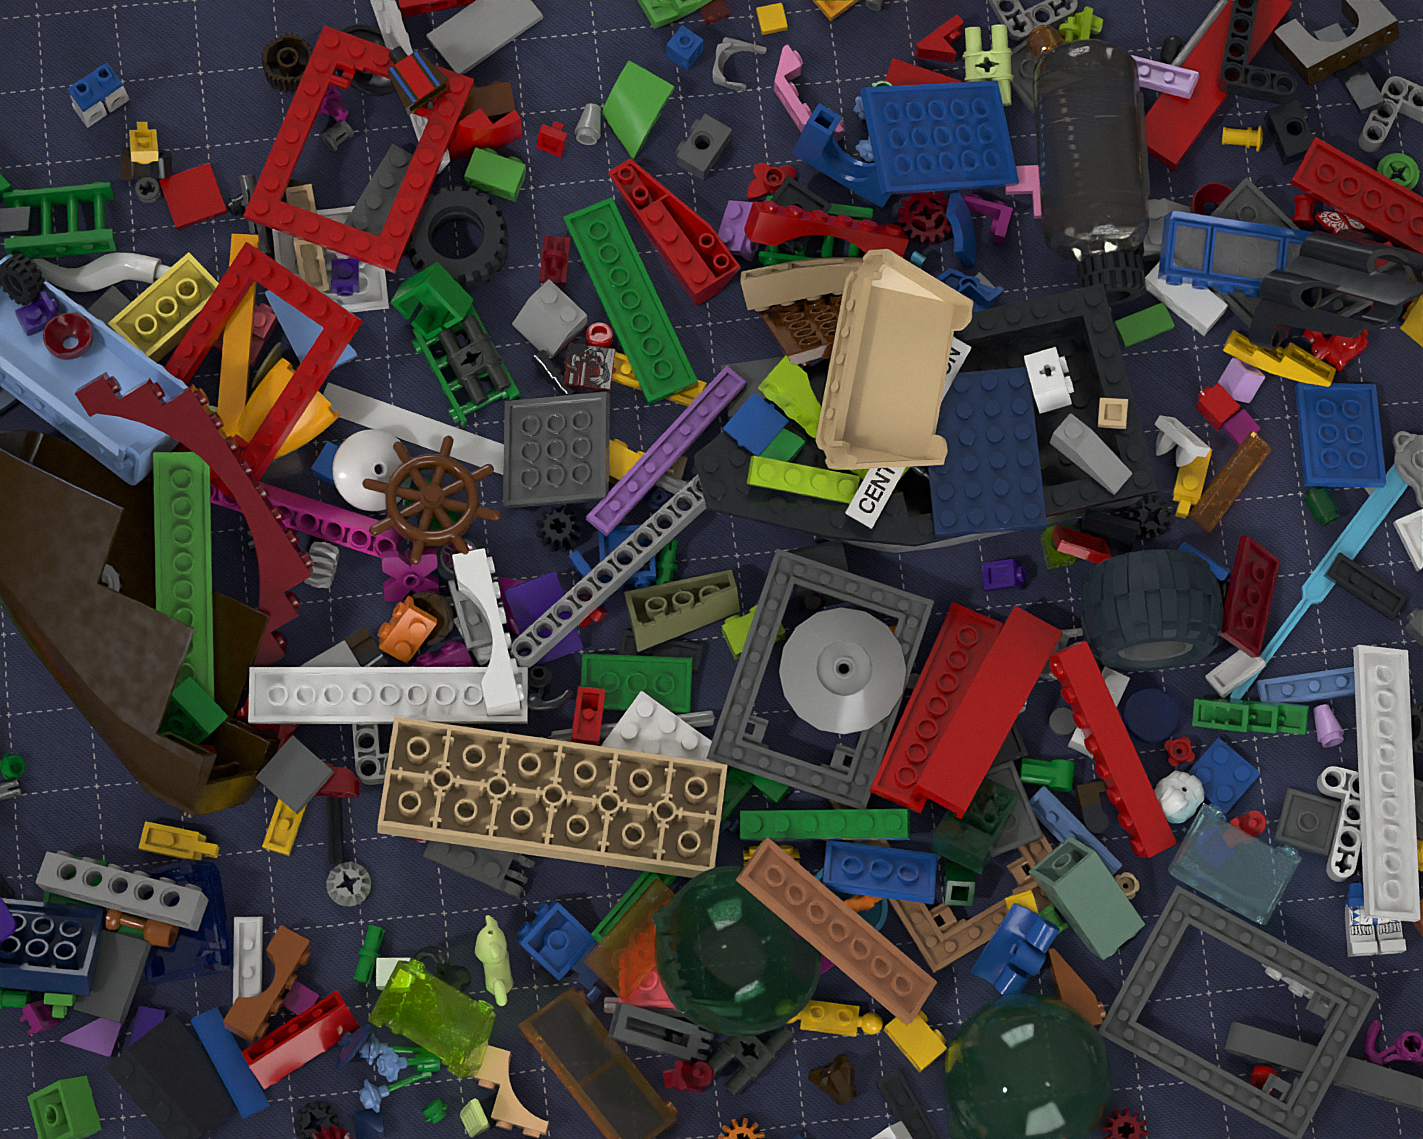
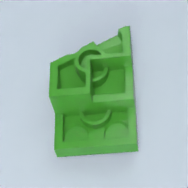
M712 0L637 1L653 28L656 29L696 11Z
M628 61L605 103L602 116L612 127L614 134L622 142L630 158L635 160L647 141L649 132L660 117L662 108L673 93L674 86L635 63Z

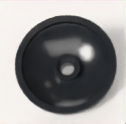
M352 25L342 30V32L386 47L381 30L375 27ZM337 69V73L342 77L343 71ZM356 69L350 87L369 96H386L395 91L390 79L365 70L360 71Z

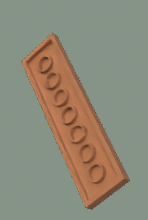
M768 837L763 840L736 881L906 1026L910 1024L937 981Z

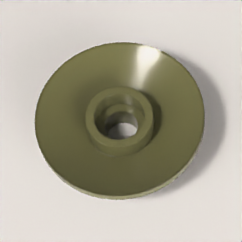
M281 342L275 345L261 365L252 382V389H256L266 374L281 359L283 344Z

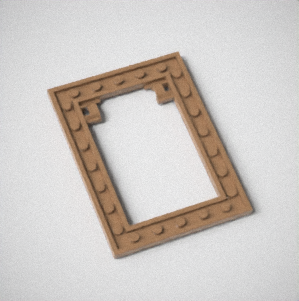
M889 741V742L887 743V746H886V749H885L883 758H884V756H885V754H886V751H887V749H888V747H889L891 741ZM829 800L834 810H858ZM1044 835L1043 839L1019 847L1018 850L1022 857L1006 866L1018 885L1017 888L1012 890L1013 894L1010 896L1031 890L1038 912L1052 904V902L1032 876L1025 874L1022 867L1028 865L1031 870L1053 851ZM853 840L857 844L891 848L886 840ZM887 898L932 974L989 942L1007 914L1005 899L967 921L962 919L957 922L949 906L944 903L928 911L924 903ZM939 915L945 922V924L940 927H938L936 922L934 921V918L938 917Z

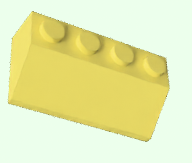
M188 252L116 315L108 325L115 333L122 335L127 342L135 348L142 350L147 357L157 363L182 341L219 283Z

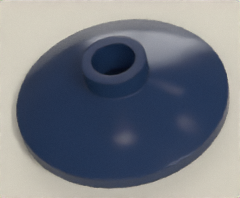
M373 1024L363 1025L352 1034L347 1030L337 1043L341 1047L336 1060L335 1068L337 1070L342 1069L359 1050L370 1034Z

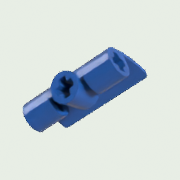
M1014 903L972 967L971 974L993 983L995 989L1009 999L1016 1000L1030 976H1035L1040 970L1046 958L1045 953L1056 938L1060 928L1043 916Z

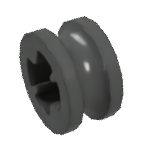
M144 177L136 183L135 191L141 202L151 204L159 199L161 191L155 179ZM151 185L154 192H149L146 196L142 188L147 189Z

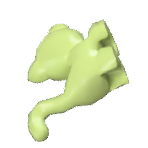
M486 915L487 925L477 936L475 955L483 962L487 990L495 995L496 1003L499 1006H504L507 1003L506 994L514 984L511 976L507 942L503 931L498 927V922L493 917Z

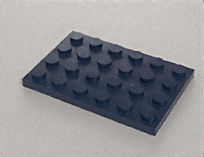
M1027 367L957 373L941 402L935 435L944 437L947 443L948 452L944 465L927 466L935 537L1046 528L1047 520L1032 390Z

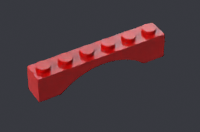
M764 200L763 203L753 201L744 228V232L751 242L777 246L787 240L801 236L828 235L847 240L858 246L865 253L869 250L889 249L902 258L909 241L902 228L895 224L884 226L869 219H863L862 221L853 220L851 217L839 214L836 217L828 215L821 210H813V212L804 211L795 205L783 207L768 200Z

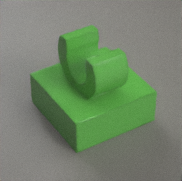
M45 992L44 1004L53 1005L52 1017L64 1018V1015H67L68 1006H72L75 1003L77 995Z

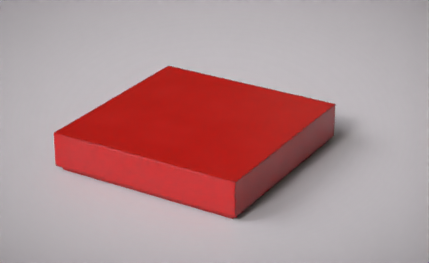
M210 163L159 180L177 230L227 213Z
M1058 524L1054 526L1052 535L1057 551L1097 564L1112 558L1105 539Z

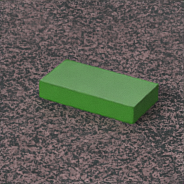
M1164 302L1114 322L1124 348L1171 330L1175 326Z

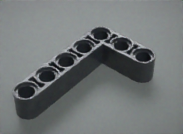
M1232 0L1217 78L1219 90L1226 94L1275 104L1288 103L1292 99L1297 87V81L1292 74L1246 65L1258 0ZM1239 2L1248 3L1250 8L1241 7ZM1241 26L1246 32H1237L1234 27ZM1236 50L1241 56L1234 57L1229 51ZM1225 75H1233L1237 81H1228ZM1258 80L1263 86L1256 87L1251 81ZM1284 85L1289 91L1282 92L1277 86Z

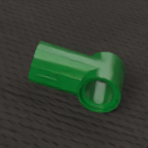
M1022 758L1019 767V778L1021 783L1047 786L1049 790L1058 792H1071L1075 763L1067 760H1051L1049 762Z

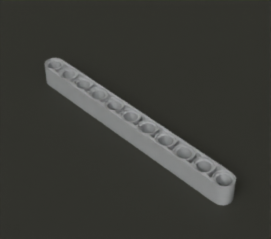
M698 475L515 639L512 644V654L517 666L530 668L706 509L703 494L697 490L701 486ZM686 503L691 506V509L681 511L678 509V506ZM667 521L671 523V527L661 529L658 527V524ZM648 539L652 544L648 547H641L638 542ZM623 557H628L632 560L628 565H621L618 561ZM603 575H608L612 578L609 583L598 581L599 577ZM583 593H587L592 596V598L586 602L578 599V597ZM564 611L572 614L571 618L567 620L560 619L558 615ZM545 629L552 632L548 638L538 636V633ZM522 648H529L532 652L530 655L523 657L518 655V651Z

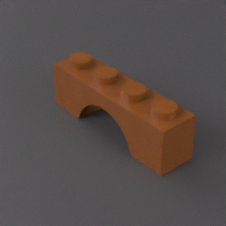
M280 925L266 948L267 957L275 968V977L272 984L267 990L257 996L237 997L223 1020L225 1029L253 1044L258 1037L263 1038L270 1025L267 1022L272 1013H278L284 1002V999L281 998L286 989L291 990L298 978V975L295 973L300 965L305 966L312 955L310 940Z

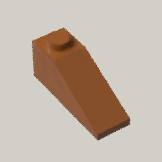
M1054 948L1048 949L1046 956L1067 1033H1075L1101 1026L1103 1023L1102 1019L1106 1018L1102 1002H1097L1096 995Z

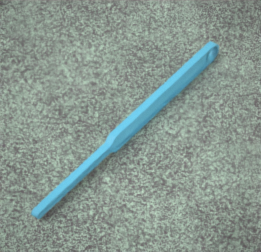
M1394 464L1386 474V485L1384 488H1375L1302 586V600L1260 655L1266 664L1309 606L1321 603L1335 585V583L1324 577V574L1337 553L1341 552L1353 560L1408 487V484L1397 474ZM1262 670L1235 689L1229 699L1240 700Z

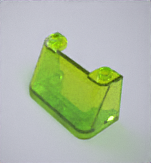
M410 958L409 961L398 960L368 1021L377 1027H382L383 1023H386V1026L392 1029L391 1032L403 1034L443 1059L441 1063L449 1065L447 1070L457 1077L476 1076L482 1066L496 1019V1014L493 1012L494 1007L482 1000L475 1001L424 969L425 965L416 959Z

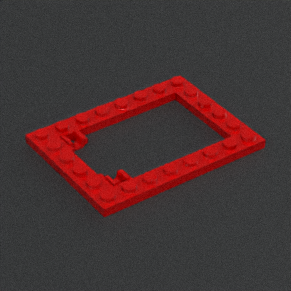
M324 25L246 208L244 218L396 274L472 90L474 79L436 66L447 77L450 88L429 101L435 104L432 110L427 108L428 103L412 113L428 119L380 237L281 201L330 84L347 90L356 69L360 71L365 70L390 79L387 71L394 66V63L388 56L392 49ZM337 69L343 71L342 77L335 75Z
M245 242L164 368L175 378L182 380L187 386L254 281H257L323 327L320 335L251 441L247 442L237 434L233 436L239 446L238 454L241 455L242 460L246 458L250 462L255 472L252 475L258 483L363 320L250 243ZM179 442L170 452L193 451ZM210 467V483L237 502L229 488Z

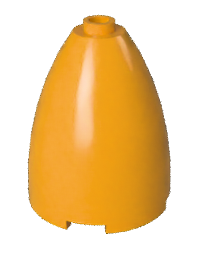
M281 358L256 387L240 416L235 434L247 442L251 441L295 373V370L292 369L293 366L287 360ZM317 391L274 459L282 457L310 442L340 416L336 410L334 411L330 408L332 404L319 391Z

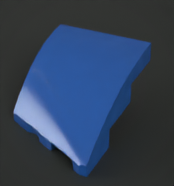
M951 268L936 278L973 301L972 312L989 309L1004 292V289L1000 286L992 288L981 284L980 279L966 276L962 272Z

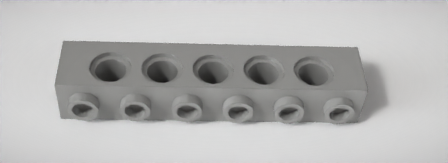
M57 851V854L46 852L35 882L43 891L198 931L209 900L201 892L202 889L192 884H186L185 887L178 886L175 881L165 877H160L159 880L151 879L149 874L137 870L133 874L124 872V868L115 864H109L108 867L101 866L98 861L83 857L82 860L74 859L72 854L64 851ZM77 871L74 878L67 880L70 872ZM102 877L101 883L98 886L92 887L94 880ZM128 884L127 889L123 893H118L120 886ZM148 891H154L150 899L143 900L144 895ZM180 897L177 905L169 907L172 899Z

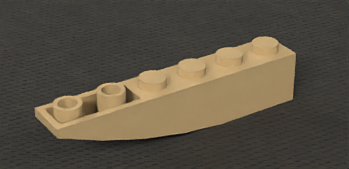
M852 257L814 258L741 272L740 281L747 310L764 311L769 309L771 305L781 304L782 306H788L800 299L816 300L824 294H843L846 277L851 271L857 272L864 263L863 258Z

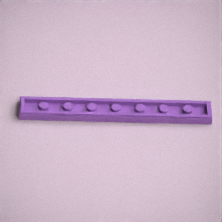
M726 366L610 490L607 497L603 498L586 516V520L607 537L747 386V381Z

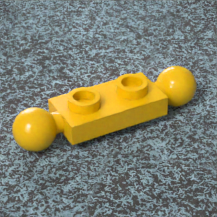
M804 999L803 1008H798L791 1001H785L777 1008V1016L781 1022L790 1024L799 1019L801 1020L800 1029L856 1037L857 1027L862 1028L869 1035H874L883 1026L882 1018L877 1013L869 1012L863 1017L859 1016L860 1006Z

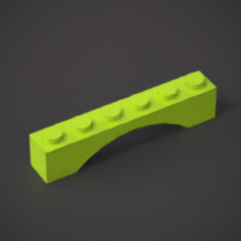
M785 356L759 385L758 389L763 392L767 399L773 401L784 410L789 418L794 419L811 437L816 438L822 407L810 387L807 373L797 364L790 363L789 357ZM909 466V467H905V469H904V471H903L901 477H902V476L905 474V472L910 468V466ZM853 469L850 471L864 480L869 469Z

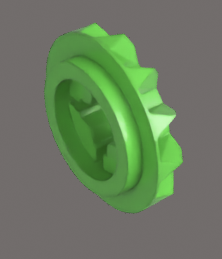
M1393 153L1385 156L1377 166V172L1390 179L1393 169L1396 172L1405 169L1401 176L1402 180L1399 178L1392 180L1409 190L1415 187L1419 179V169L1412 158L1405 154Z

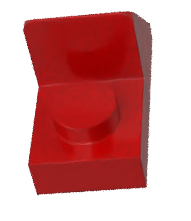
M958 14L916 44L915 56L921 59L955 62L956 52L950 44L961 37L964 21Z
M578 686L571 742L599 745L601 725L603 723L605 689Z

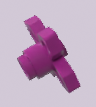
M424 548L420 563L417 565L410 562L412 550H405L402 553L399 551H385L381 553L382 570L384 573L392 576L383 583L386 602L402 601L411 589L415 593L424 590H432L439 593L438 578L429 574L438 567L436 548Z

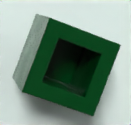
M945 863L942 886L945 905L973 906L975 889L973 865Z

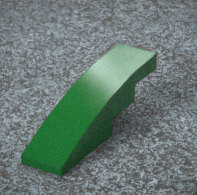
M1195 698L1192 726L1239 732L1250 730L1274 734L1286 732L1306 735L1309 706L1253 700Z

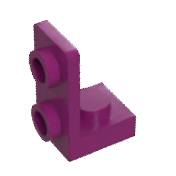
M961 194L969 211L994 217L989 232L994 234L992 243L1003 246L1013 208L1008 207L1006 203L1001 201L989 202L982 200L980 196L975 194Z

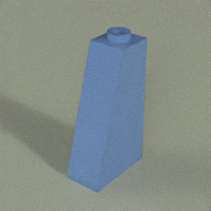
M268 290L264 293L301 364L323 330V327ZM349 344L332 370L359 357Z

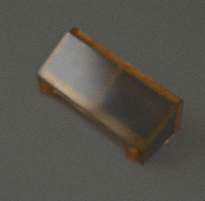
M571 987L518 1025L523 1037L528 1043L533 1044L534 1050L538 1052L606 1139H657L678 1122V1119L675 1117L679 1113L669 1100L664 1102L617 1042L608 1037L609 1032L587 1006L591 1002L584 997L585 993L581 989L576 992Z

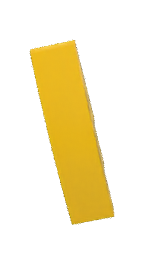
M1235 330L1228 336L1223 349L1224 352L1249 365L1274 375L1308 384L1329 387L1336 371L1335 368L1291 342L1285 349L1279 346L1276 350L1272 351L1250 344L1247 337Z

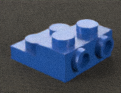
M641 525L616 526L607 537L598 530L600 562ZM643 539L638 544L641 547H648L652 542L648 539ZM655 555L617 590L623 589V585L634 584L635 588L641 589L650 587L651 583H656ZM623 557L618 562L621 565H628L632 560L628 557ZM608 575L601 576V583H609L612 580Z
M551 900L549 903L544 901L535 911V914L538 916L531 923L525 922L519 927L516 932L519 937L515 942L541 964L556 980L560 981L595 940L591 938V933L557 901Z

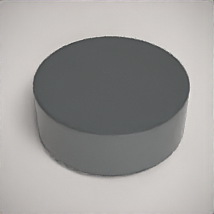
M1058 708L1053 711L1049 718L1050 730L1057 736L1070 735L1076 728L1072 717L1074 712L1068 708Z

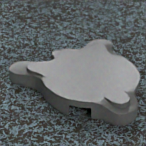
M1400 431L1393 438L1395 469L1400 478L1413 488L1417 504L1423 507V435Z

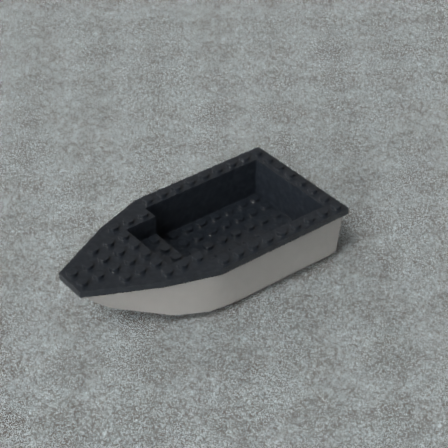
M1103 284L972 312L970 323L963 330L954 331L953 337L971 347L958 373L1026 367L1024 356L1056 347L1059 357H1065L1069 372L1064 373V376H1070L1074 392L1069 393L1072 404L1040 413L1032 390L1047 524L1085 516L1086 509L1105 512L1131 506L1142 496L1157 493L1158 487ZM831 358L823 359L804 370L807 373L810 387L821 407ZM767 398L764 399L769 405L773 404L774 409L789 420V423L784 428L805 440L804 448L791 463L858 476L850 470L829 469L825 462L827 457L824 451L819 449L815 441L816 438L811 437L794 419L789 418L776 403ZM1100 398L1128 399L1126 429L1098 427ZM1070 413L1088 426L1133 473L1115 495L1050 444L1053 433ZM725 431L694 455L706 510L806 533L831 541L842 540V544L899 553L947 547L1014 532L1005 531L935 537L929 480L923 476L920 477L911 469H908L897 482L871 529L846 514L850 505L848 503L747 484L751 456L755 455L744 446H738V441ZM860 478V481H859V487H860V485H861L862 482H863V479H861V478Z

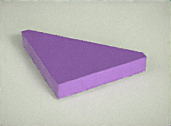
M99 1018L62 1037L61 1042L112 1058L123 1024Z

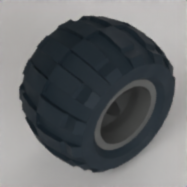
M1163 549L1118 555L1106 559L1087 573L1086 582L1082 587L1080 601L1082 631L1091 651H1093L1096 661L1107 667L1125 671L1171 669L1195 663L1208 656L1218 646L1217 636L1221 635L1223 621L1221 590L1215 574L1210 571L1209 563L1195 554Z

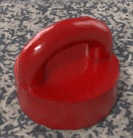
M1256 1065L1251 1073L1250 1085L1262 1090L1270 1073L1279 1077L1278 1073L1271 1067Z

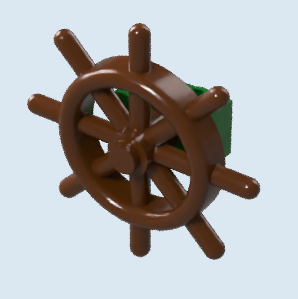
M449 435L443 438L439 455L425 454L412 458L402 442H395L393 449L402 464L391 475L388 483L369 478L364 479L362 482L365 489L385 494L387 518L372 525L369 528V533L377 536L393 527L402 537L414 543L410 555V562L414 565L420 563L424 546H440L452 542L459 553L468 554L470 549L462 536L472 526L476 516L493 521H498L501 518V513L498 510L478 506L479 495L475 482L492 474L494 467L491 464H486L470 473L461 463L450 458L454 439ZM434 470L433 476L425 479L420 471ZM445 473L457 479L449 485L441 487ZM410 476L416 484L411 488L401 486ZM464 489L467 503L448 497ZM396 497L405 499V508L400 511L397 507ZM458 512L464 513L462 517H460ZM415 515L419 521L417 524L418 528L407 522L406 519Z

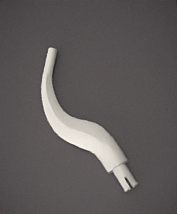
M110 253L85 266L70 269L59 267L42 258L31 259V262H35L37 265L36 268L41 270V276L47 281L63 289L75 292L95 291L129 279L153 284L171 268L170 266L162 265L161 259L135 253Z

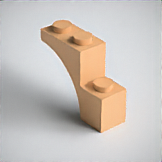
M483 1044L473 1077L479 1081L478 1085L491 1090H494L495 1086L500 1087L491 1115V1119L496 1121L495 1126L506 1130H512V1127L515 1126L524 1129L522 1134L534 1138H539L540 1134L546 1135L549 1122L534 1116L526 1110L512 1090L509 1077L511 1052Z

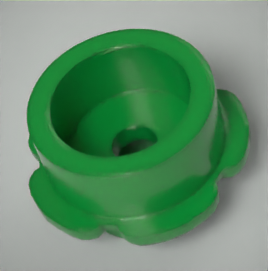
M7 753L0 761V772L7 780L16 779L25 771L24 760L19 755Z
M440 1098L431 1102L421 1111L425 1116L424 1121H432L435 1124L447 1115L445 1109L448 1107V1104H443Z

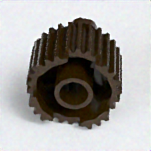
M285 32V35H280L279 39L275 37V41L271 40L270 45L267 44L266 47H263L264 52L261 53V61L265 77L271 87L276 90L279 88L280 92L284 90L285 93L290 91L293 94L299 86L313 49L312 46H309V42H305L304 38L301 39L299 37V34L294 35L291 32L288 35Z

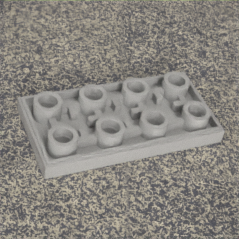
M476 0L426 36L451 70L463 75L542 20L543 15L531 0Z

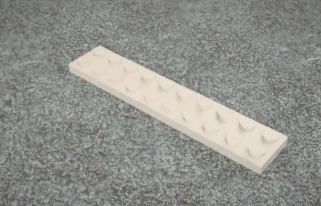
M1357 645L1353 648L1364 913L1366 918L1416 922L1420 920L1408 650Z
M250 667L249 724H394V718L400 717L441 724H528V667H517L518 674L514 675L515 683H521L524 700H520V710L487 717L481 689V681L488 667Z

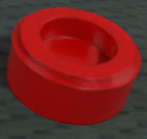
M595 323L589 326L586 331L588 345L599 348L609 347L613 342L612 328L605 323Z

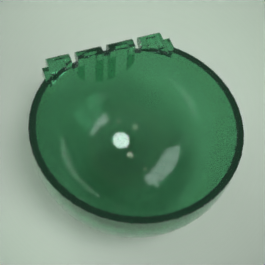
M721 866L704 871L692 878L679 889L667 905H663L658 909L659 912L652 914L656 928L654 943L656 971L661 986L669 1000L681 1014L697 1026L710 1032L727 1036L744 1037L758 1035L785 1024L799 1014L809 1003L820 977L821 952L736 881L744 869L743 866Z
M1039 993L1008 994L995 998L975 1009L965 1018L953 1034L944 1058L942 1072L943 1091L951 1114L947 1125L952 1127L948 1137L952 1139H1088L1101 1123L1112 1091L1110 1057L1106 1045L1095 1026L1070 1004L1058 998Z

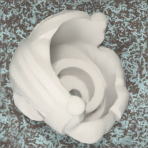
M1175 770L1166 778L1161 779L1154 789L1167 821L1171 823L1185 822L1195 814L1197 807L1204 801L1205 793L1202 782L1196 776H1190L1185 772Z

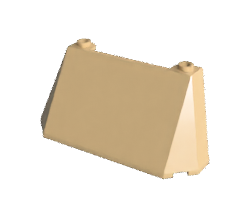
M889 249L869 250L863 257L864 263L858 271H851L845 279L815 441L819 449L824 451L827 457L825 462L828 468L832 470L944 465L948 452L947 443L944 437L935 435L954 331L963 330L970 323L973 301Z

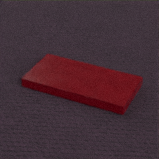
M1245 535L1239 538L1223 610L1221 636L1251 658L1260 656L1281 560L1251 537Z

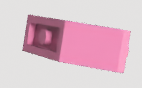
M787 44L782 50L774 81V92L802 133L812 112L806 103L802 104L797 97L799 93L795 85L790 82L801 75L803 61L796 50L792 51ZM842 119L835 130L837 142L843 138L845 126Z

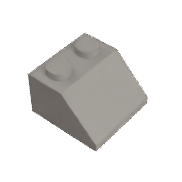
M1167 199L1140 201L1136 214L1140 257H1142L1143 262L1160 261L1164 216L1173 210L1190 213V207ZM1177 225L1174 253L1192 235L1191 227Z
M548 279L528 299L512 323V326L537 350L541 351L544 349L550 358L553 359L588 325V318L583 310Z

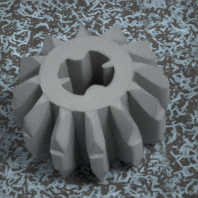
M314 542L311 545V549H309V555L314 562V566H312L313 573L304 582L316 588H329L336 573L339 549L330 543Z

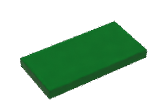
M582 654L581 687L605 689L604 710L627 711L639 693L643 691L672 713H690L692 658Z

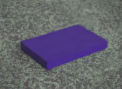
M555 571L503 590L520 635L564 596ZM567 611L561 612L558 615L562 620H567L572 616ZM576 627L535 664H543L583 649ZM545 629L540 631L538 636L548 638L552 632ZM531 650L526 651L527 656L531 654Z

